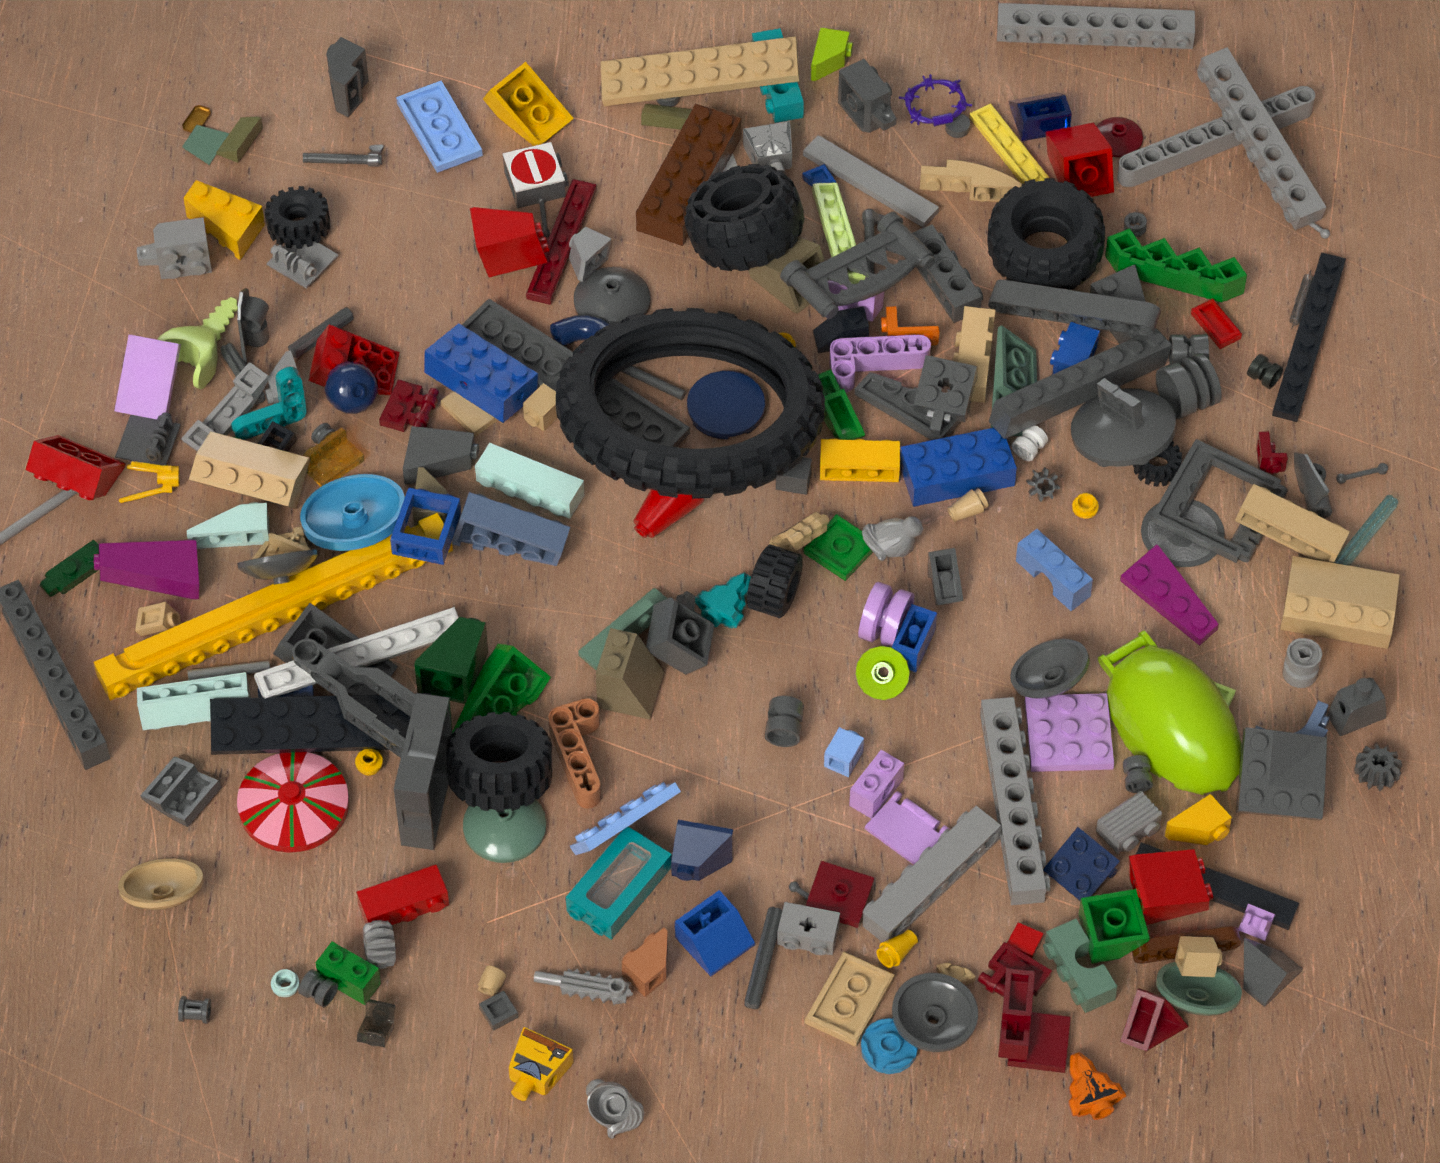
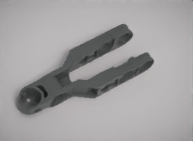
M303 639L298 641L292 649L293 662L310 674L319 685L337 697L343 717L401 758L405 738L399 735L400 731L397 729L392 730L379 721L376 714L348 695V691L355 685L365 684L410 717L416 694L379 668L353 667L315 640Z

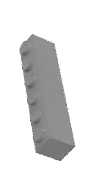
M975 806L970 812L965 811L951 830L946 829L932 848L927 847L914 865H908L895 883L891 882L884 888L881 897L876 901H870L863 910V927L881 942L902 934L1000 840L1001 825L978 806Z

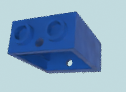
M408 488L390 539L392 554L444 565L461 516L460 498L450 494L442 495L429 492L425 489ZM413 507L447 514L439 540L404 533Z

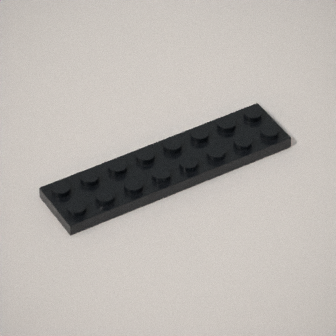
M419 693V694L431 695V693ZM349 695L376 714L379 721L392 730L397 729L400 731L399 735L406 738L410 722L409 715L380 695ZM336 696L210 699L211 755L362 751L365 749L389 750L343 717Z

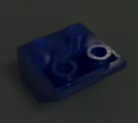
M1055 92L1009 101L1021 141L1046 137L1047 131L1071 126L1072 113L1064 94Z

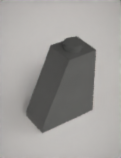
M412 426L403 465L404 484L416 483L418 467H423L434 478L470 470L473 459L477 460L479 454V444H475L474 433Z

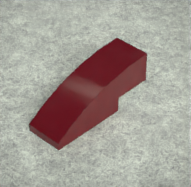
M1006 968L998 1051L999 1058L1027 1060L1035 971Z

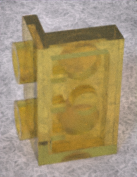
M342 427L328 434L323 441L316 446L308 448L302 455L310 458L306 473L320 487L343 477L365 461L364 454L347 439L346 430Z

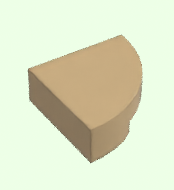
M951 963L937 965L936 970L938 973L951 976L962 982L965 986L975 982V975L966 967L962 968L951 965Z

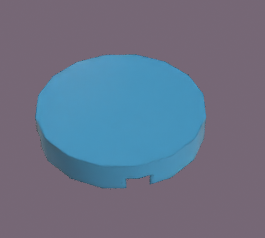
M892 1018L880 1019L870 1024L861 1040L860 1048L863 1059L869 1067L880 1073L895 1074L906 1070L915 1061L918 1048L908 1043L899 1034Z

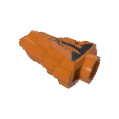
M1081 1052L1070 1055L1069 1073L1073 1082L1069 1087L1072 1098L1068 1101L1072 1116L1082 1117L1091 1114L1094 1120H1100L1109 1116L1114 1111L1113 1105L1126 1097V1093L1121 1085L1112 1082L1107 1073L1097 1071L1093 1062Z

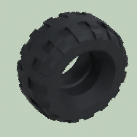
M748 164V166H735L727 171H720L712 175L709 180L703 181L696 188L697 191L693 192L687 201L688 205L686 206L684 222L692 246L702 260L714 268L719 267L720 270L746 271L757 266H765L769 264L768 262L785 255L786 251L795 245L798 241V236L802 233L805 218L798 191L789 177L782 171H777L775 167L769 165Z
M1044 178V181L1037 182L1035 179L1025 181L1022 187L1014 186L1007 191L1004 197L992 209L991 218L988 223L989 256L992 257L993 266L1002 277H1006V280L1072 290L1080 285L1081 281H1086L1096 271V266L1098 262H1101L1103 256L1105 225L1102 212L1090 195L1084 190L1078 191L1075 184L1064 181V183L1056 182L1054 178ZM1052 232L1062 236L1067 240V243L1061 247L1044 249L1029 245L1025 239L1034 233Z

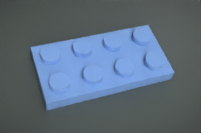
M442 80L396 97L398 107L437 173L483 156L482 148Z
M662 782L648 788L642 793L644 798L641 796L635 800H630L620 807L621 813L618 811L597 822L598 828L594 826L576 835L575 839L577 841L570 845V848L575 855L591 851L680 793V789L675 782L668 785Z

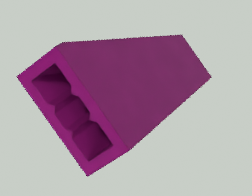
M196 540L99 543V554H94V570H100V581L189 599H199Z

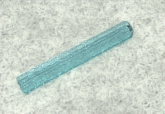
M1387 495L1337 556L1334 563L1351 565L1396 509L1398 504L1397 498Z

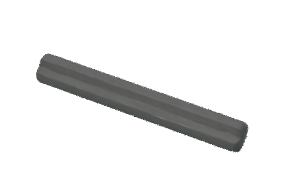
M769 907L766 914L744 1000V1005L747 1008L756 1010L760 1007L777 940V931L782 914V909Z

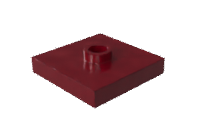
M821 861L805 906L839 912L840 923L858 928L875 877Z

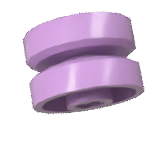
M880 582L875 583L863 610L858 632L859 638L874 642L880 636L882 646L892 647L911 604H914V593L900 589L893 596L890 585Z

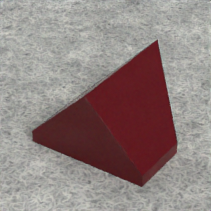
M1138 988L1120 1042L1148 1051L1189 1026L1164 997Z

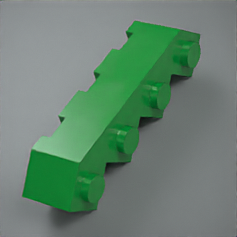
M1130 228L1107 237L1105 257L1115 272L1135 264L1139 280L1207 299L1213 298L1221 303L1244 294L1247 274L1235 257L1211 265L1200 247L1177 256L1165 238L1141 246Z

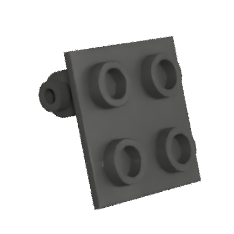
M166 412L159 415L157 419L130 415L115 458L167 465L181 424L173 423L171 414Z

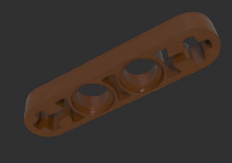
M1227 926L1153 937L1147 943L1133 950L1132 956L1134 962L1139 964L1175 959L1180 936L1213 937L1221 952L1236 949L1242 942L1238 928Z

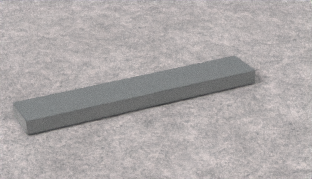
M819 135L803 150L804 157L819 166L825 164L834 175L923 228L939 213L937 205Z

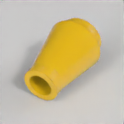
M906 930L902 934L880 943L879 949L876 951L879 961L888 968L899 966L913 946L918 943L917 936L911 930Z

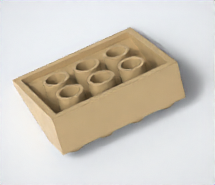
M1293 556L1280 630L1388 649L1394 624L1400 575Z

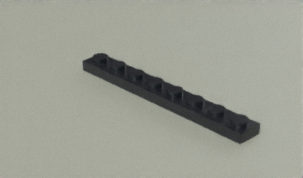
M1321 252L1272 416L1298 422L1346 258Z

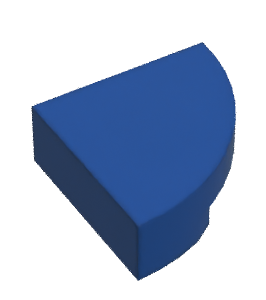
M825 164L802 173V179L812 187L813 184L836 183V180Z

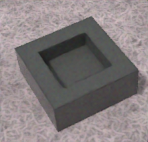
M505 991L479 1003V1009L493 1031L518 1018V1012Z

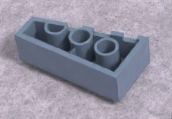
M469 492L452 539V545L460 546L461 542L473 544L472 547L476 550L483 551L484 547L497 549L500 555L509 556L518 553L525 560L557 566L570 527L563 525L559 521H551L540 517L533 512L514 508L510 504L500 503L488 499L484 495Z

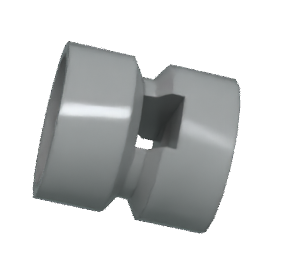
M1298 638L1288 645L1282 673L1285 681L1291 686L1306 688L1316 681L1322 658V650L1316 642L1307 638Z

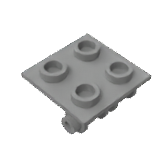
M312 241L313 246L307 247L306 244L302 245V249H296V245H292L291 249L286 248V245H274L270 251L273 254V258L267 263V266L307 289L338 257V254L315 241Z

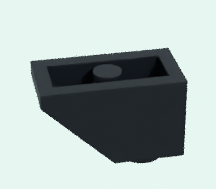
M864 307L839 310L833 318L825 320L813 330V336L817 352H830L831 343L839 338L869 337V324Z

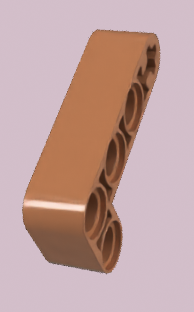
M586 698L552 709L548 719L551 739L579 806L589 809L596 807L600 803V780L582 736L593 733L599 728L600 717L597 702ZM567 745H574V747H570V748H569V747H565V746H567ZM582 767L583 769L576 770L575 768Z

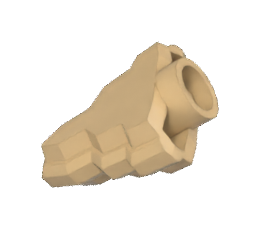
M815 512L773 536L769 544L796 552L827 531L829 518L827 515H820Z

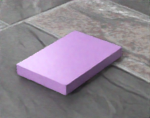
M135 335L128 336L115 412L157 419L162 413L169 412L181 344Z

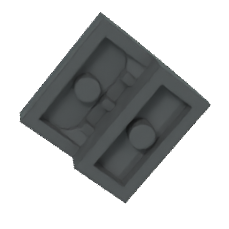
M174 756L140 796L159 812L188 827L222 786L218 780L198 772L194 764Z

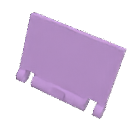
M896 791L891 799L866 824L865 830L914 865L919 860L922 852L927 847L932 848L938 842L940 835L946 829L950 830V828L944 825L939 833L935 830L939 826L940 821L908 798L899 805L897 802L901 799L902 794Z

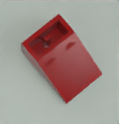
M329 324L317 339L308 381L325 387L328 379L327 376L335 366L347 361L356 362L368 367L375 375L378 384V395L390 396L400 352Z

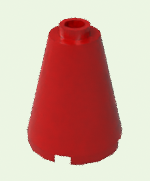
M650 489L633 520L636 525L634 529L643 538L647 536L654 538L699 507L705 501V498L692 499V495L678 494L677 498L661 496L658 494V491Z

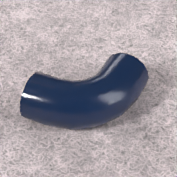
M574 315L552 323L550 325V332L553 340L566 346L576 341L588 339L598 330L609 325V323L601 318L590 315Z

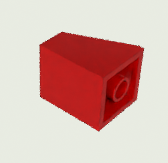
M1094 122L1046 132L1047 155L1058 182L1064 183V181L1075 184L1078 191L1084 190L1090 197L1114 193L1112 147Z
M479 207L470 208L476 248L489 278L548 263L546 252H550L547 237H544L541 222L536 223L533 213Z
M1195 849L1129 856L1128 875L1132 889L1137 890L1146 925L1209 910V900H1213V894L1210 884H1204L1202 874L1206 873L1202 857L1197 858Z

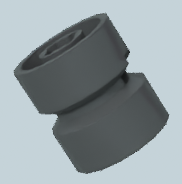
M1170 334L1169 342L1172 344L1169 353V364L1174 362L1180 364L1184 358H1190L1197 353L1204 354L1209 359V340L1207 334H1192L1190 338H1187L1185 334Z
M777 696L769 701L768 720L765 729V739L767 742L778 747H792L800 742V722L803 720L804 704L800 700L791 696Z

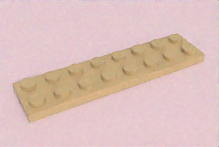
M796 36L601 61L602 102L604 106L800 81Z

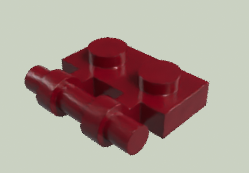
M397 380L380 416V426L405 432L408 424L426 428L430 420L428 416L438 403L439 391L436 388H430L428 394L422 395V386ZM416 406L421 407L419 412L413 413Z
M1003 942L988 964V968L995 971V973L991 977L982 972L977 981L986 986L985 990L992 994L996 992L1004 997L1005 985L1001 982L1006 977V968L1035 971L1033 995L1037 996L1050 979L1052 970Z

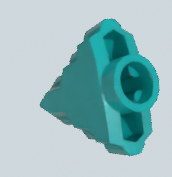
M743 572L731 577L725 584L714 585L709 591L702 590L695 596V604L702 611L701 616L711 621L714 627L722 624L731 629L737 628L744 618L742 614L746 607L744 598L748 593L751 576Z

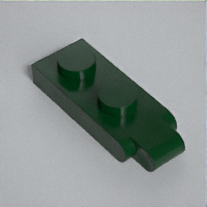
M93 539L48 570L45 574L46 578L40 582L39 586L50 597H53L59 592L61 594L67 593L98 571L94 570V554H99V544Z

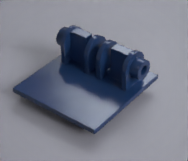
M1077 827L1046 867L1043 868V871L1080 901L1081 898L1093 896L1107 877L1113 878L1118 871L1115 867L1120 861L1082 829Z

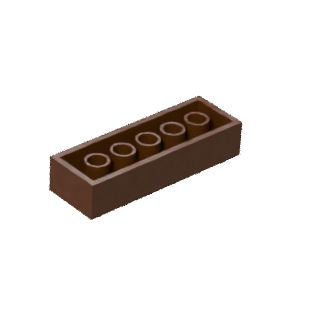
M695 103L636 210V231L681 246L684 245L689 236L684 222L686 206L688 205L687 201L691 194L697 191L696 188L703 181L709 180L712 175L720 171L723 172L741 139V118Z

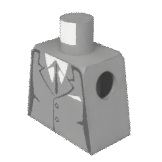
M790 121L743 129V147L752 164H760V166L769 165L775 167L777 171L780 170L786 174L785 169L792 167Z

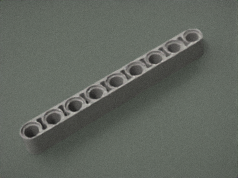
M1299 86L1261 102L1277 128L1281 129L1311 116L1315 92L1308 86ZM1220 117L1122 156L1119 160L1117 180L1124 187H1134L1242 143L1238 142L1235 138L1234 130L1230 123L1226 122L1223 117Z

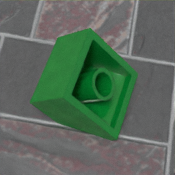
M1136 889L1081 898L1078 915L1082 929L1090 940L1088 952L1092 964L1120 959L1150 940Z

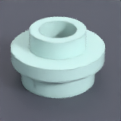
M288 969L279 970L271 979L272 991L279 997L294 995L300 986L298 976ZM285 982L290 983L287 987H281V984Z

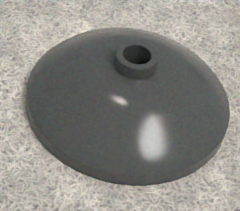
M620 267L600 268L595 270L583 282L580 281L574 292V307L578 315H590L601 318L609 324L613 322L620 324L622 319L641 312L644 315L647 314L650 307V291L646 282L633 271Z
M305 550L239 562L237 566L242 573L261 580L273 579L274 585L290 582V576L297 575L307 569L316 560L318 551Z
M1071 639L1050 640L1031 648L1016 661L1010 674L1011 683L1016 692L1022 696L1035 699L1051 698L1070 690L1083 678L1089 667L1090 657L1085 646L1078 641Z
M925 973L910 978L898 989L892 1004V1019L899 1034L911 1045L929 1052H945L960 1047L972 1036L978 1021V1007L971 991L959 980L945 974ZM933 1019L937 1024H931L928 1020Z

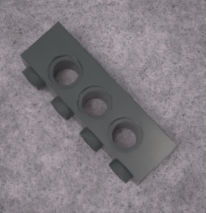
M933 224L913 232L934 254L933 257L935 258V263L929 269L925 270L919 266H916V268L953 323L963 320L964 306L981 308L983 300L981 289L978 286L975 287L972 283L968 270L961 267L956 253L953 250L950 251L946 245L943 234L941 232L938 233Z

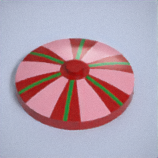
M309 752L278 753L256 764L244 777L238 791L237 808L243 828L254 841L271 850L294 853L316 848L327 842L339 831L348 813L349 795L343 775L327 759Z

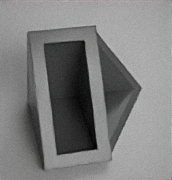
M1244 937L1243 990L1265 1007L1303 969L1282 951Z

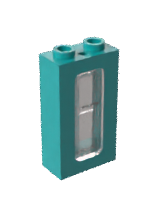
M626 827L566 896V911L574 920H582L588 924L596 934L600 936L605 935L612 940L670 871L672 854L632 828Z

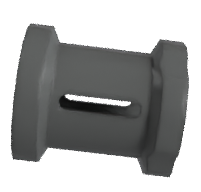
M181 996L178 1007L179 1022L189 1019L201 1020L203 1024H208L211 1015V999L205 998L204 1001L187 999L186 996Z

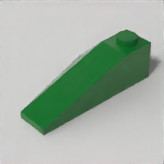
M498 643L483 665L452 733L456 728L459 729L463 722L466 720L470 722L473 717L478 715L483 717L487 716V713L495 712V714L509 712L511 715L517 716V712L537 700L551 679V676L514 646Z

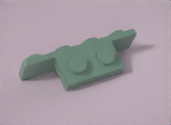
M653 588L578 651L579 657L597 670L610 628L640 635L650 626L654 605L667 599V597L656 588Z

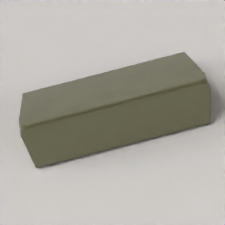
M645 104L641 114V125L681 130L692 109Z
M241 117L216 154L239 163L263 129L261 117Z

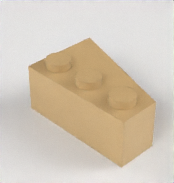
M964 306L962 330L957 332L955 347H959V353L954 352L953 361L977 366V379L971 401L985 403L995 309Z

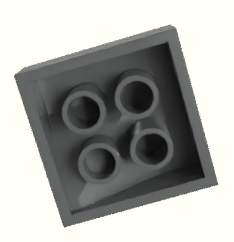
M1247 727L1243 729L1236 813L1322 820L1325 796L1327 737Z

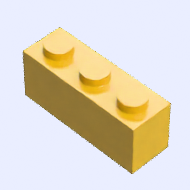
M821 439L820 480L899 482L900 441Z

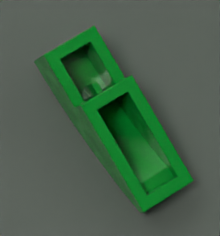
M830 369L818 374L825 397L824 422L833 436L839 440H856L865 437V432L844 389H840L832 370Z

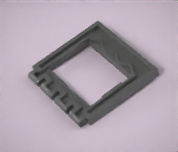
M1196 439L1153 512L1150 521L1237 563L1238 559L1243 562H1249L1257 548L1256 545L1259 544L1263 537L1262 534L1240 524L1231 541L1200 524L1183 519L1185 512L1212 465L1252 485L1264 487L1283 499L1288 489L1280 484V479Z

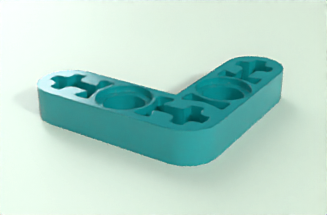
M295 367L283 368L276 374L275 380L279 403L241 415L233 420L231 428L237 438L246 440L264 434L272 421L284 427L298 422L305 417L307 410L303 383Z

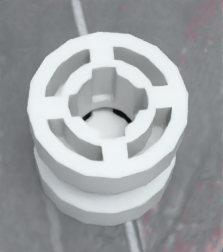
M1034 425L1024 430L1022 436L1015 439L1012 443V449L1021 459L1032 461L1036 457L1038 449H1042L1047 444L1048 437L1041 428Z

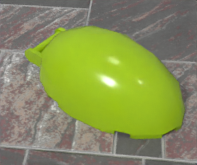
M1144 630L1138 633V637L1110 654L1098 657L1100 666L1110 678L1107 689L1110 716L1122 741L1134 756L1142 755L1148 757L1151 766L1150 772L1160 778L1164 777L1169 780L1177 789L1200 795L1218 790L1221 792L1227 791L1231 787V783L1239 775L1242 742L1235 719L1215 682L1192 660L1171 649L1158 647ZM1124 657H1126L1123 661H1121L1119 664H1117V665L1115 666V668H1114V666H1113L1112 664H1114V663H1116L1117 661H1119V660L1123 659Z

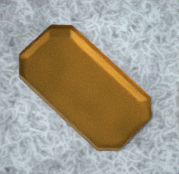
M201 105L194 106L182 124L183 130L192 133L196 125L203 126L211 115L210 109Z

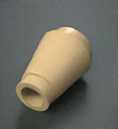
M978 488L974 491L972 489L969 490L947 510L952 520L956 522L983 513L984 509L989 507L984 494Z

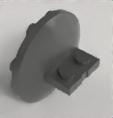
M1105 378L1097 383L1098 397L1085 402L1077 410L1071 422V436L1075 448L1082 456L1101 467L1147 464L1150 459L1156 457L1169 447L1176 433L1174 410L1164 398L1147 390L1135 388L1121 389L1117 384H1113Z

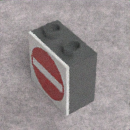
M551 142L503 153L504 173L517 208L538 204V201L543 198L547 202L565 197V187L569 186L567 174L565 171H561L560 155L554 152Z

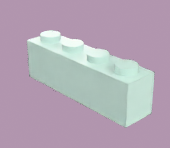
M492 443L488 444L475 465L476 481L481 485L500 490L507 496L522 499L532 506L547 509L557 516H564L570 519L584 497V480Z
M246 672L137 688V706L143 730L210 721V699L251 698Z

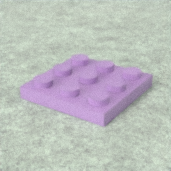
M1107 693L1066 694L1045 699L1025 697L1031 772L1111 770L1114 768Z

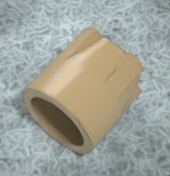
M486 966L478 983V991L491 997L496 995L506 979V974L494 966Z

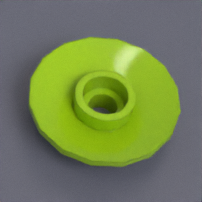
M878 646L870 648L862 654L856 666L858 685L865 694L874 699L887 700L896 697L903 692L909 681L910 670L907 660L892 647ZM881 667L888 669V676L880 674L879 670Z

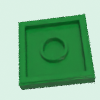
M837 514L827 524V531L813 539L803 550V554L844 581L873 553L863 539L862 530Z

